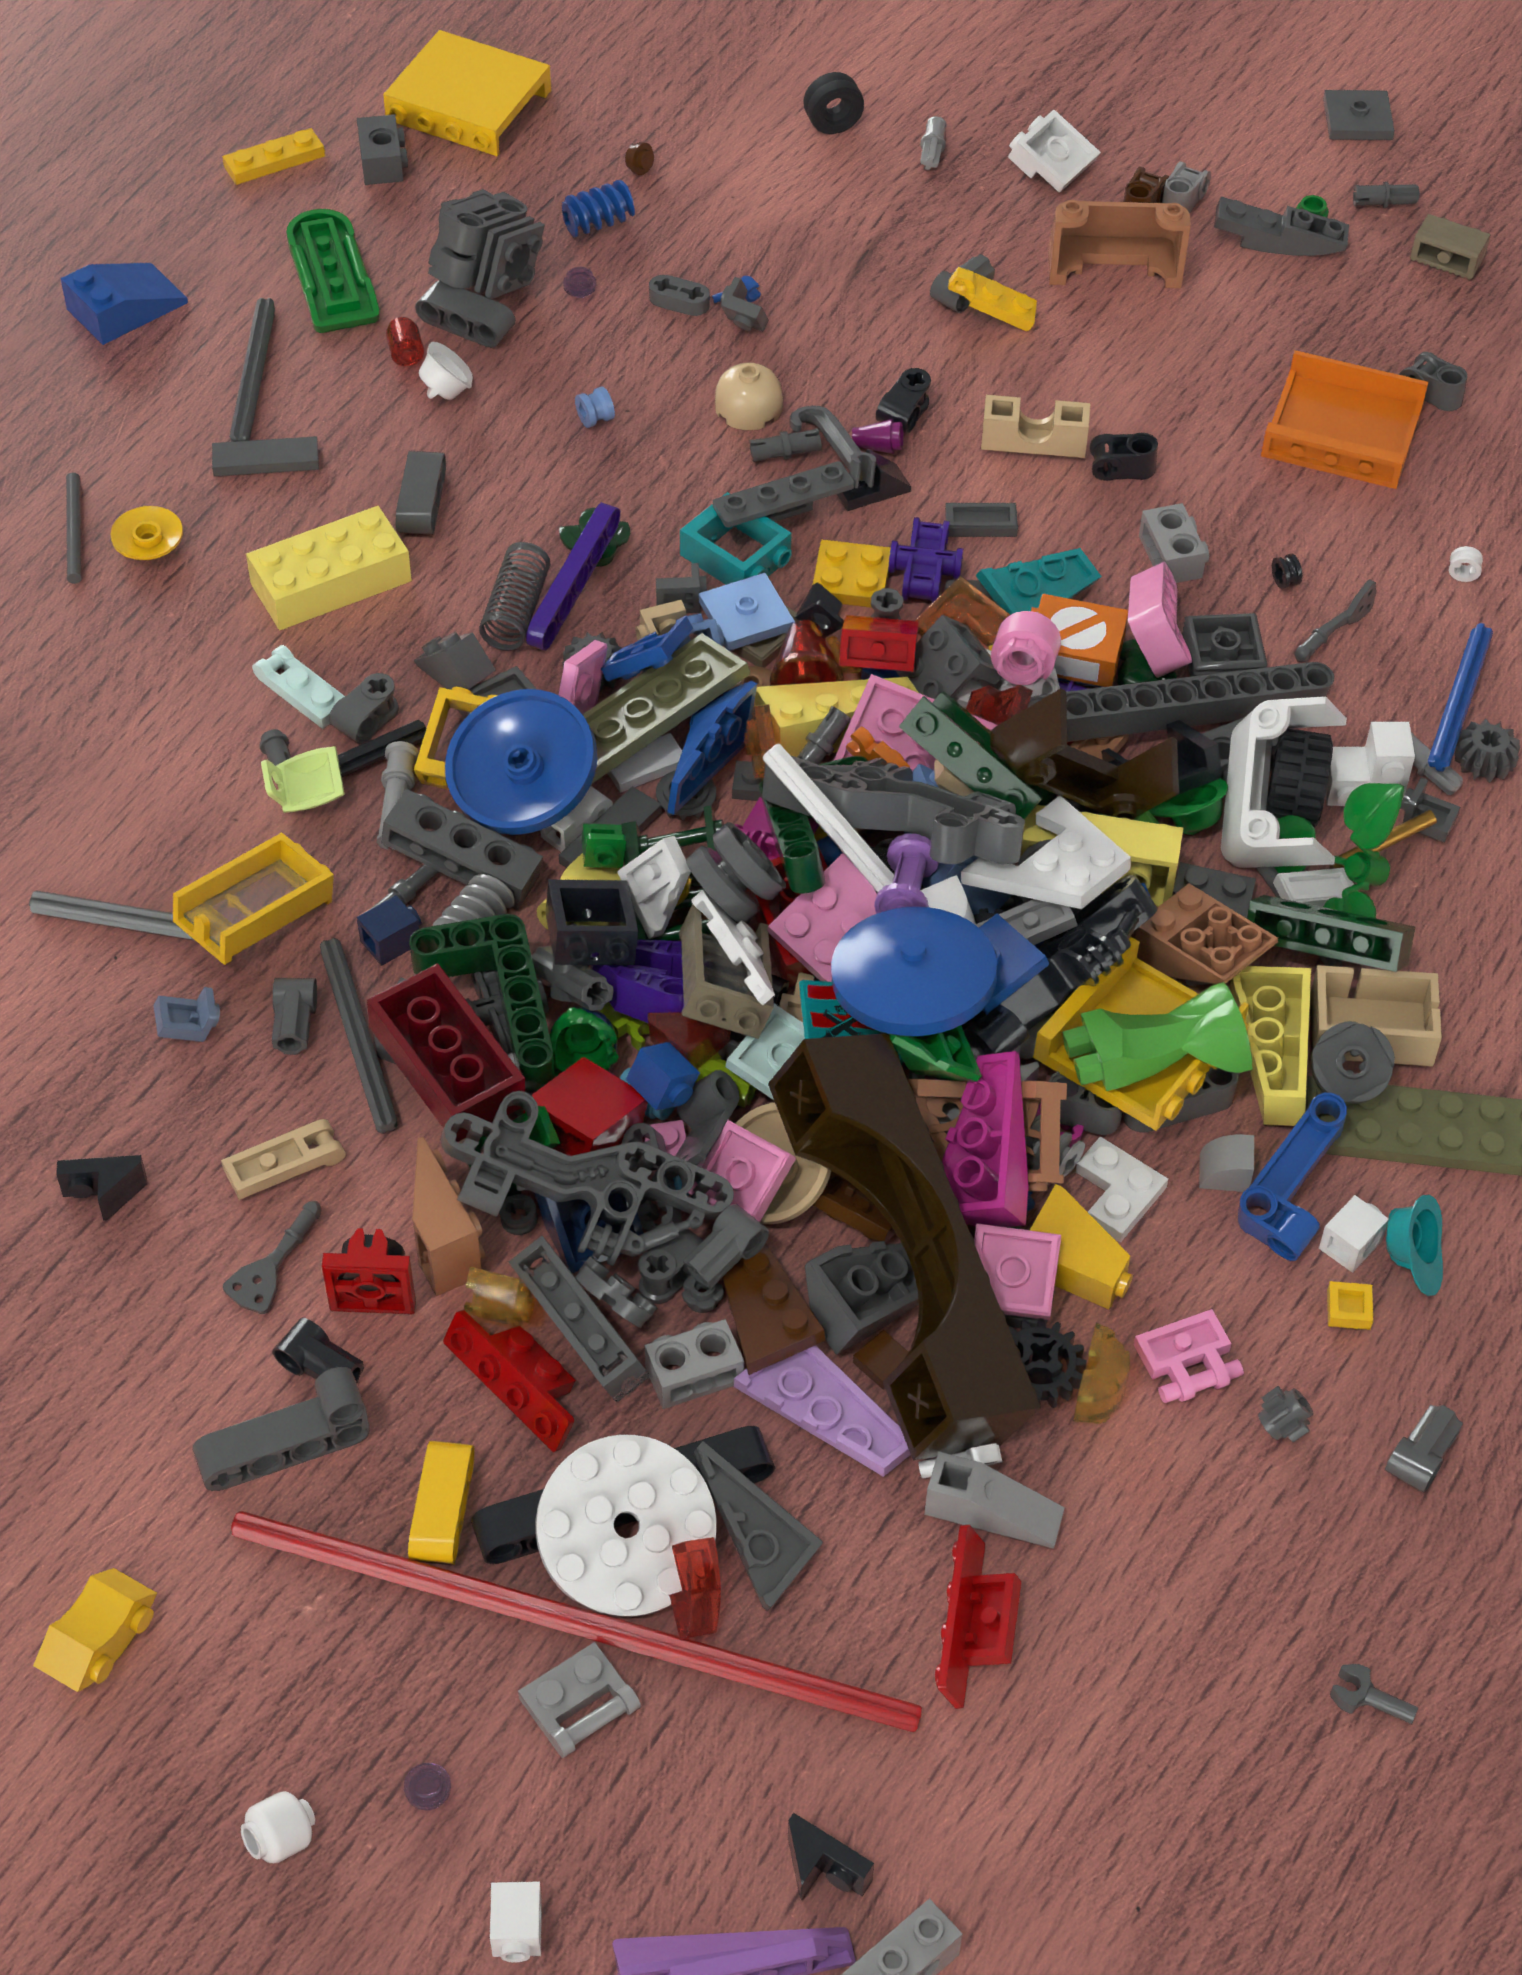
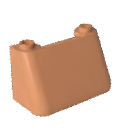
M1068 200L1060 203L1056 207L1048 246L1049 285H1066L1067 276L1071 272L1075 271V274L1082 275L1083 264L1147 265V275L1150 277H1154L1155 273L1161 275L1165 280V288H1181L1191 227L1189 211L1178 203Z

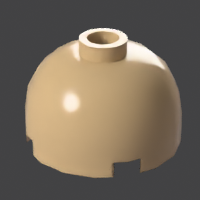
M756 363L734 365L723 373L716 386V414L718 417L721 414L722 417L726 418V424L733 428L741 430L762 429L765 427V422L773 418L775 422L781 415L783 410L781 383L772 370L764 365Z

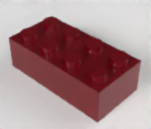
M438 963L367 999L370 1029L443 1129L450 1117L463 1112L492 1123L499 1106L507 1095L517 1091L526 1092L525 1077ZM515 1105L506 1109L507 1116L521 1109V1107ZM460 1128L456 1133L455 1141L459 1142L465 1139L468 1131Z

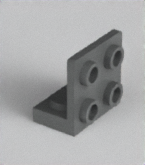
M941 615L916 643L914 672L896 670L900 677H908L920 694L932 699H936L941 692H946L954 699L971 679L975 681L982 679L996 685L1002 678L992 664L991 655L970 628L944 615Z

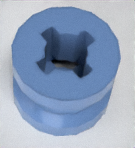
M603 386L595 388L593 393L589 395L585 393L576 395V410L586 428L595 426L599 420L609 421L614 419V405L608 391Z

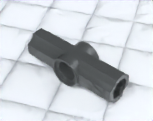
M551 946L538 947L536 952L531 955L536 978L551 988V998L565 1002H575L589 1011L602 1010L604 1005L612 1000L613 986L608 984L605 976L590 969L589 965H554Z

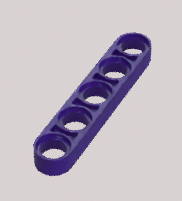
M602 502L598 504L533 616L526 634L527 645L545 651L549 649L618 528L621 516L619 508Z

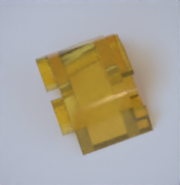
M470 1267L466 1288L473 1289L474 1292L472 1303L466 1301L464 1304V1310L469 1315L511 1326H517L520 1321L529 1323L534 1310L535 1298L530 1297L531 1291L528 1287L524 1286L520 1279Z
M1096 1323L1089 1349L1087 1367L1084 1370L1077 1397L1074 1422H1092L1095 1424L1106 1422L1111 1414L1118 1409L1126 1391L1130 1371V1353L1128 1350L1125 1351L1123 1344L1115 1338V1332L1112 1329Z

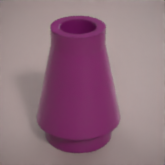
M893 419L862 427H853L852 439L859 448L894 454L895 450H903L902 422H894Z

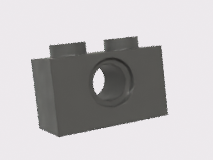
M395 114L357 118L365 185L403 182L402 168H408L406 148H400L405 147L403 127L397 128Z

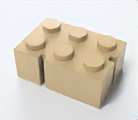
M1317 965L1310 993L1312 1050L1318 1039L1329 1028L1342 1022L1352 1021L1365 1024L1368 1027L1372 1026L1386 1036L1394 1051V1064L1433 1067L1442 1039L1440 1009H1438L1440 1003L1438 973L1394 972L1361 968L1354 998H1348L1354 969L1350 967ZM1350 1052L1344 1054L1346 1061L1363 1062L1360 1055L1353 1057Z

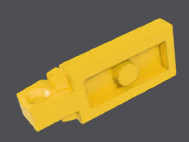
M960 267L956 269L949 279L948 289L967 298L970 307L1026 332L1034 325L1037 300L1026 294L1017 292L997 281Z

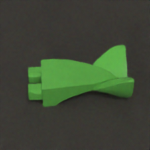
M1225 982L1210 986L1168 1014L1129 1015L1113 1013L1100 1008L1081 1013L1082 1026L1062 1032L1064 1047L1069 1058L1090 1053L1089 1055L1073 1059L1080 1085L1101 1080L1106 1091L1125 1087L1151 1077L1182 1059L1188 1053L1205 1063L1227 1072L1242 1073L1253 1070L1246 1026L1241 1012Z

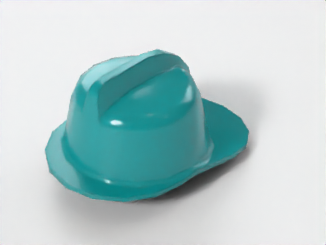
M1429 1194L1421 1195L1411 1207L1394 1208L1391 1210L1386 1235L1387 1250L1391 1259L1398 1266L1411 1269L1416 1285L1426 1296L1436 1295L1440 1290L1443 1280L1442 1214L1437 1200Z

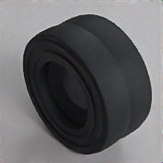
M831 72L817 78L807 88L803 99L805 112L812 125L818 131L825 134H836L848 130L857 123L864 110V98L857 84L850 76L841 72ZM841 99L838 105L827 108L828 103L832 100Z

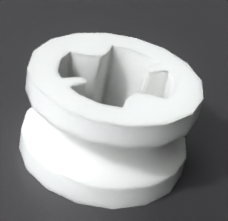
M1468 546L1455 549L1450 557V575L1462 582L1476 580L1482 571L1483 556L1481 552ZM1462 563H1469L1470 565L1466 566L1462 565Z

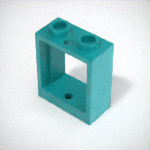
M711 504L680 529V555L691 563H698L699 568L727 585L762 573L770 576L778 568H783L792 556V533L766 516L735 526L725 527L714 510L713 504ZM733 527L763 545L744 562L714 544Z

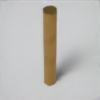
M1427 810L1394 827L1385 842L1372 850L1380 852L1436 824L1437 820L1431 810ZM1356 846L1338 855V857L1348 858L1356 852L1363 851ZM1334 863L1329 865L1330 869L1344 868V865Z

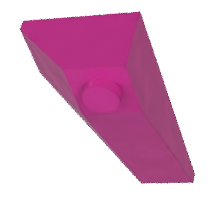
M1016 1051L980 1055L977 1057L976 1063L982 1077L977 1082H967L960 1100L963 1108L955 1128L950 1127L945 1138L949 1143L942 1159L944 1171L952 1191L958 1199L959 1208L966 1225L976 1227V1224L999 1227L1025 1226L1028 1200V1172L1019 1054Z

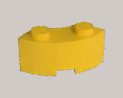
M115 1568L91 1575L73 1606L59 1620L49 1625L33 1666L76 1692L85 1689L94 1682L102 1683L109 1676L115 1661L124 1652L136 1633L141 1634L149 1626L154 1615L151 1606L157 1592Z

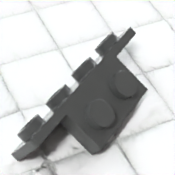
M837 461L713 499V508L725 527L735 526L764 516L776 522L812 511L813 501L853 489L854 480L842 462Z

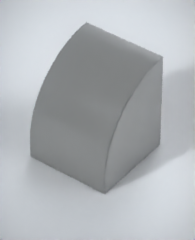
M1227 1135L1210 1141L1202 1148L1199 1162V1188L1244 1192L1250 1187L1254 1172V1135Z

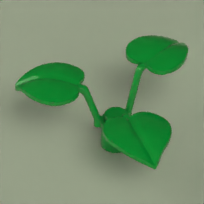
M1367 783L1355 788L1349 795L1344 808V823L1353 831L1350 836L1351 841L1363 852H1356L1348 858L1334 856V863L1344 865L1348 878L1357 884L1343 889L1342 898L1334 897L1327 900L1323 906L1324 908L1376 918V908L1373 900L1367 894L1359 892V890L1367 891L1369 890V885L1380 886L1389 877L1390 865L1388 860L1372 849L1382 845L1393 829L1403 799V785ZM1288 815L1277 819L1280 825L1279 839L1315 838V828L1305 818ZM1306 866L1275 867L1278 873L1300 872L1306 868Z

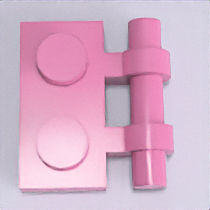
M1212 1309L1135 1336L1134 1347L1152 1380L1168 1374L1172 1383L1158 1388L1160 1398L1164 1403L1179 1399L1181 1402L1195 1397L1196 1392L1212 1386L1215 1389H1220L1228 1386L1230 1380L1244 1374L1243 1367L1238 1359L1224 1364L1220 1355L1230 1352L1232 1343ZM1203 1362L1207 1370L1189 1376L1185 1368Z

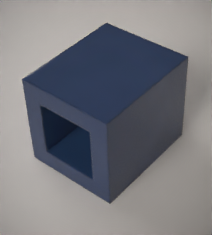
M397 895L357 916L360 942L381 966L409 951L410 937L422 925L417 911L411 905L406 907Z

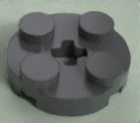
M1352 1021L1336 1024L1324 1032L1318 1039L1310 1057L1311 1072L1317 1086L1323 1093L1339 1095L1345 1104L1364 1103L1383 1092L1390 1081L1395 1062L1393 1048L1380 1030ZM1350 1052L1353 1057L1358 1055L1362 1057L1363 1062L1358 1066L1360 1073L1354 1074L1352 1070L1346 1071L1343 1068L1342 1064L1346 1061L1345 1053Z
M592 1256L588 1257L575 1276V1279L599 1300H604L612 1306V1310L639 1328L657 1310V1307L640 1293L633 1297L631 1294L635 1287L617 1273L608 1278L607 1274L610 1270Z

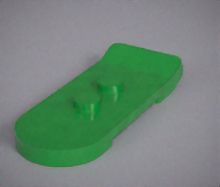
M313 209L294 217L287 226V241L314 330L318 333H324L379 321V306L371 279L368 277L349 218L331 209Z

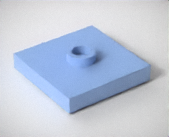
M766 573L699 593L701 607L708 619H716V624L720 625L724 636V646L729 651L795 630L793 617Z

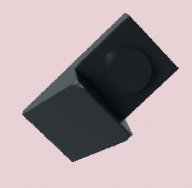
M867 449L866 453L876 457L873 487H869L865 481H859L858 488L838 493L837 496L846 510L850 511L911 492V486L897 464Z
M141 1155L57 1161L56 1175L63 1197L87 1198L91 1195H98V1203L103 1221L113 1216L147 1185V1176Z
M793 1813L788 1820V1843L800 1899H804L822 1871L826 1873V1878L836 1888L844 1892L852 1890L863 1896L872 1883L874 1863L797 1814Z

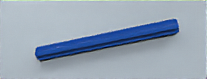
M1484 623L1477 624L1476 628L1471 630L1428 758L1429 766L1435 767L1438 772L1444 771L1445 767L1451 764L1493 636L1492 629L1485 627Z

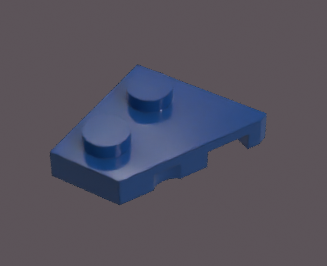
M687 616L681 617L676 620V624L668 633L658 636L655 631L639 641L614 652L601 667L606 680L610 681L618 677L627 680L639 674L643 670L642 668L652 666L653 669H657L669 663L673 659V652L693 629Z

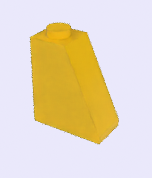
M1055 1184L1029 1231L1061 1235L1055 1280L1056 1287L1109 1310L1116 1296L1123 1298L1131 1284L1133 1275L1128 1273L1130 1255L1063 1187Z

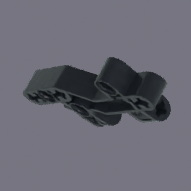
M1135 875L1119 880L1075 914L1077 927L1051 937L1042 943L1038 950L1046 956L1049 962L1046 968L987 1015L981 1010L975 1017L961 1025L975 1060L980 1055L1012 1052L1030 1038L1028 1031L1058 1008L1074 989L1081 985L1096 986L1099 983L1098 975L1103 974L1107 976L1111 973L1110 966L1120 967L1124 964L1121 955L1131 946L1129 940L1131 934L1157 911V906Z

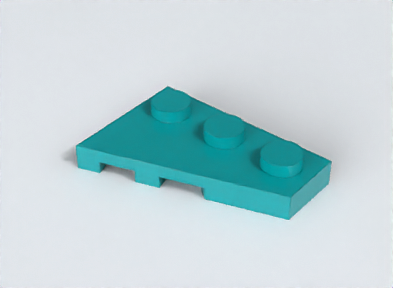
M1081 548L1045 555L1038 560L1029 562L1009 563L1006 567L992 569V567L981 569L976 574L978 580L1006 617L1016 612L1031 611L1032 607L1039 608L1042 594L1071 599L1102 577Z

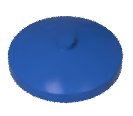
M536 689L506 692L482 703L459 725L450 741L446 754V782L454 801L471 821L501 834L532 833L557 823L582 801L595 776L597 767L596 741L582 713L565 698L548 691Z
M930 907L895 908L874 914L860 921L841 938L834 950L831 961L832 986L835 996L843 1009L858 1022L872 1029L900 1036L932 1035L954 1029L966 1023L987 1005L996 987L997 958L993 945L985 933L975 924L957 914Z

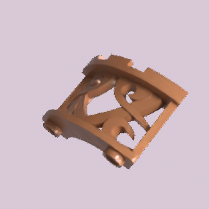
M907 1079L913 1089L914 1097L923 1120L928 1126L929 1134L934 1140V1147L942 1161L949 1143L945 1140L947 1136L945 1132L949 1131L950 1127L955 1128L963 1108L960 1100L967 1081ZM1021 1081L1025 1137L1040 1139V1169H1027L1028 1191L1046 1192L1048 1191V1183H1064V1175H1059L1060 1100H1067V1083ZM1041 1101L1040 1131L1030 1128ZM947 1103L956 1104L959 1108V1115L952 1121L940 1124L938 1118L948 1117L943 1112L944 1105ZM1026 1145V1154H1031L1035 1157L1033 1150Z

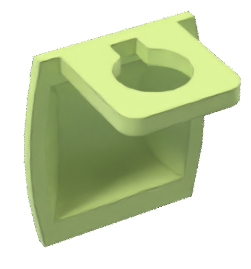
M335 746L304 752L276 766L268 759L261 761L266 792L269 797L282 806L284 813L315 808L345 795ZM272 777H273L275 783L278 784V790H276V788H275V786H274V784H273Z

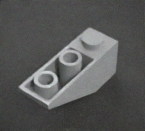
M938 1451L927 1488L924 1515L962 1525L970 1524L973 1528L1054 1549L1065 1507L982 1462Z

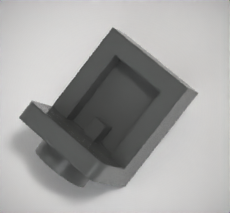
M734 277L731 285L725 287L721 296L723 311L727 318L733 320V323L739 328L751 331L754 328L763 332L769 321L761 306L744 300L748 290L742 279Z
M1420 778L1415 790L1408 788L1403 797L1400 809L1406 811L1403 823L1427 810H1431L1436 817L1437 823L1418 833L1445 843L1461 807L1425 794L1428 780Z

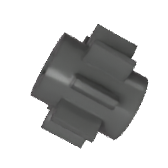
M1277 1386L1261 1397L1264 1401L1261 1404L1263 1410L1258 1413V1417L1265 1430L1274 1439L1279 1440L1281 1437L1284 1439L1289 1437L1292 1442H1295L1310 1431L1307 1425L1310 1424L1308 1418L1313 1416V1410L1306 1398L1297 1389L1293 1388L1290 1391L1286 1390L1283 1392Z

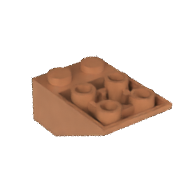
M1190 883L1157 907L1156 913L1135 930L1136 940L1140 942L1137 953L1139 960L1169 977L1213 984L1222 982L1226 984L1278 943L1276 936Z
M423 1136L418 1138L412 1220L418 1264L435 1295L438 1296L482 1277L480 1259L485 1258V1252L478 1238L483 1235L477 1216L473 1211L467 1213L462 1205L463 1202L457 1200L461 1191L456 1180L449 1182L445 1175L447 1168L438 1149L431 1150Z

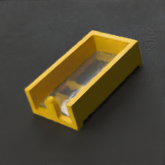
M281 832L173 893V922L221 963L226 965L232 961V956L240 953L242 950L252 946L323 903L330 904L332 902L334 874L326 865L320 864L309 855L300 844L294 843Z

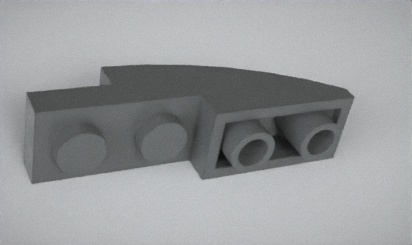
M1222 196L1216 206L1214 227L1241 235L1240 247L1283 255L1313 256L1342 252L1348 246L1349 224L1316 215L1304 209L1287 206L1284 214L1280 215L1271 210L1257 208L1244 204L1239 200H1232Z

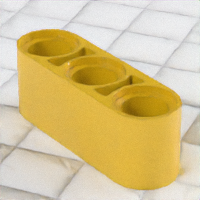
M429 1441L408 1543L409 1559L455 1564L474 1468V1445Z

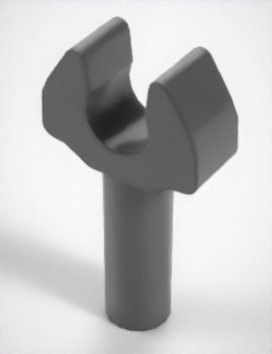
M1360 1664L1341 1666L1338 1676L1346 1682L1353 1683L1358 1689L1357 1691H1349L1344 1687L1333 1685L1330 1697L1341 1710L1353 1714L1358 1707L1369 1705L1412 1725L1419 1707L1375 1688L1370 1680V1668Z

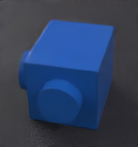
M670 1042L640 1048L626 1077V1081L657 1111L685 1104L693 1093L692 1088L700 1072Z

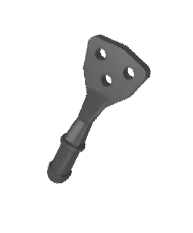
M1371 579L1367 580L1347 610L1320 628L1314 629L1309 638L1297 648L1294 654L1296 660L1307 662L1315 651L1327 642L1328 637L1336 629L1346 624L1350 625L1358 622L1368 614L1374 605L1377 593L1376 582Z
M309 1201L302 1207L303 1210L291 1227L285 1230V1235L272 1253L266 1258L241 1267L224 1282L223 1290L225 1294L240 1307L259 1314H266L270 1311L277 1293V1271L284 1259L303 1242V1237L315 1220L319 1219L322 1208L318 1201ZM257 1278L262 1279L259 1284H254ZM237 1285H241V1286H242L240 1290H238V1291H235V1290H234L235 1286H237ZM259 1297L263 1298L261 1303H256V1299Z

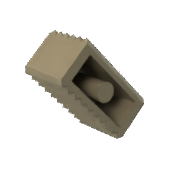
M1428 214L1415 235L1410 258L1412 261L1417 260L1418 263L1423 262L1424 265L1429 264L1431 268L1435 266L1437 270L1440 268L1443 271L1448 270L1450 274L1454 272L1456 276L1461 275L1462 278L1467 277L1470 280L1474 277L1486 256L1491 234L1482 232L1477 228H1470L1452 222L1447 218Z

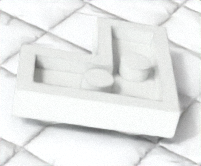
M1101 1136L1078 1161L1076 1166L1077 1174L1105 1191L1088 1213L1120 1243L1165 1191L1168 1184V1178Z

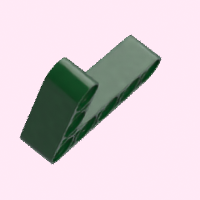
M851 756L818 765H852L856 761L867 762L868 760L862 756ZM763 781L759 785L761 797L763 791ZM762 797L767 823L790 889L795 893L804 894L822 888L825 884L824 871L818 845L808 820L813 817L776 805Z
M502 914L424 927L415 931L409 941L412 967L415 975L437 963L448 977L495 970L515 1066L525 1077V1090L536 1092L554 1079L553 1048L527 933L522 919L516 915Z

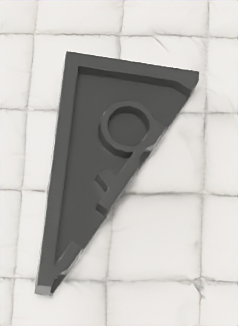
M702 1441L693 1455L760 1603L768 1611L822 1545L823 1541Z

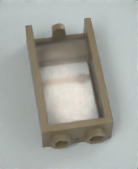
M692 904L679 932V939H682L684 997L682 1016L759 1039L774 1008L773 997L764 1005L756 999L744 982L748 974L743 961L736 967L714 934L710 936L702 933L701 911ZM760 923L755 933L757 936L755 942L764 953L760 958L772 986L768 925Z

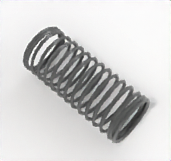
M528 542L514 543L506 550L502 566L499 569L479 626V633L483 640L497 649L515 650L523 645L547 572L551 566L548 554L539 546ZM516 550L532 551L534 553H537L544 559L546 566L540 559L527 553H511ZM518 555L531 557L537 560L544 570L529 560L519 558L510 560V558ZM512 562H527L534 565L540 572H536L525 565L513 564ZM517 567H521V568L528 569V570L532 571L533 573H531V572H525V571H523V570H521V569H519V568H517ZM513 573H517V574H519V575H521V576H523V577H529V578L533 579L534 581H529V580L524 579V578H522V577H518V576L514 575ZM512 579H518L522 582L530 584L531 586H525L518 582H514ZM509 584L516 585L520 588H525L529 592H524L519 589L513 588ZM507 590L523 594L527 598H522L517 595L511 594ZM505 596H510L515 599H519L523 601L525 604L515 602L513 600L506 598ZM503 602H509L513 605H518L522 608V610L508 606ZM502 608H507L512 611H516L520 615H514L512 613L506 612ZM491 620H494L497 624L505 628L513 630L518 629L519 633L505 632L497 628L491 622ZM498 620L506 621L515 627L507 626ZM487 622H488L495 630H497V631H499V632H501V633H503V634L511 635V636H514V635H521V636L518 637V638H516V639H509V638L501 637V636L495 634V633L489 628V626L487 625ZM484 625L493 636L501 640L519 642L512 645L499 643L487 634Z

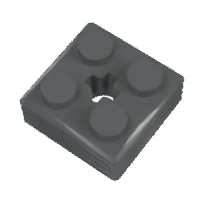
M1255 613L1185 617L1182 636L1192 657V663L1188 664L1190 677L1267 667L1258 618Z

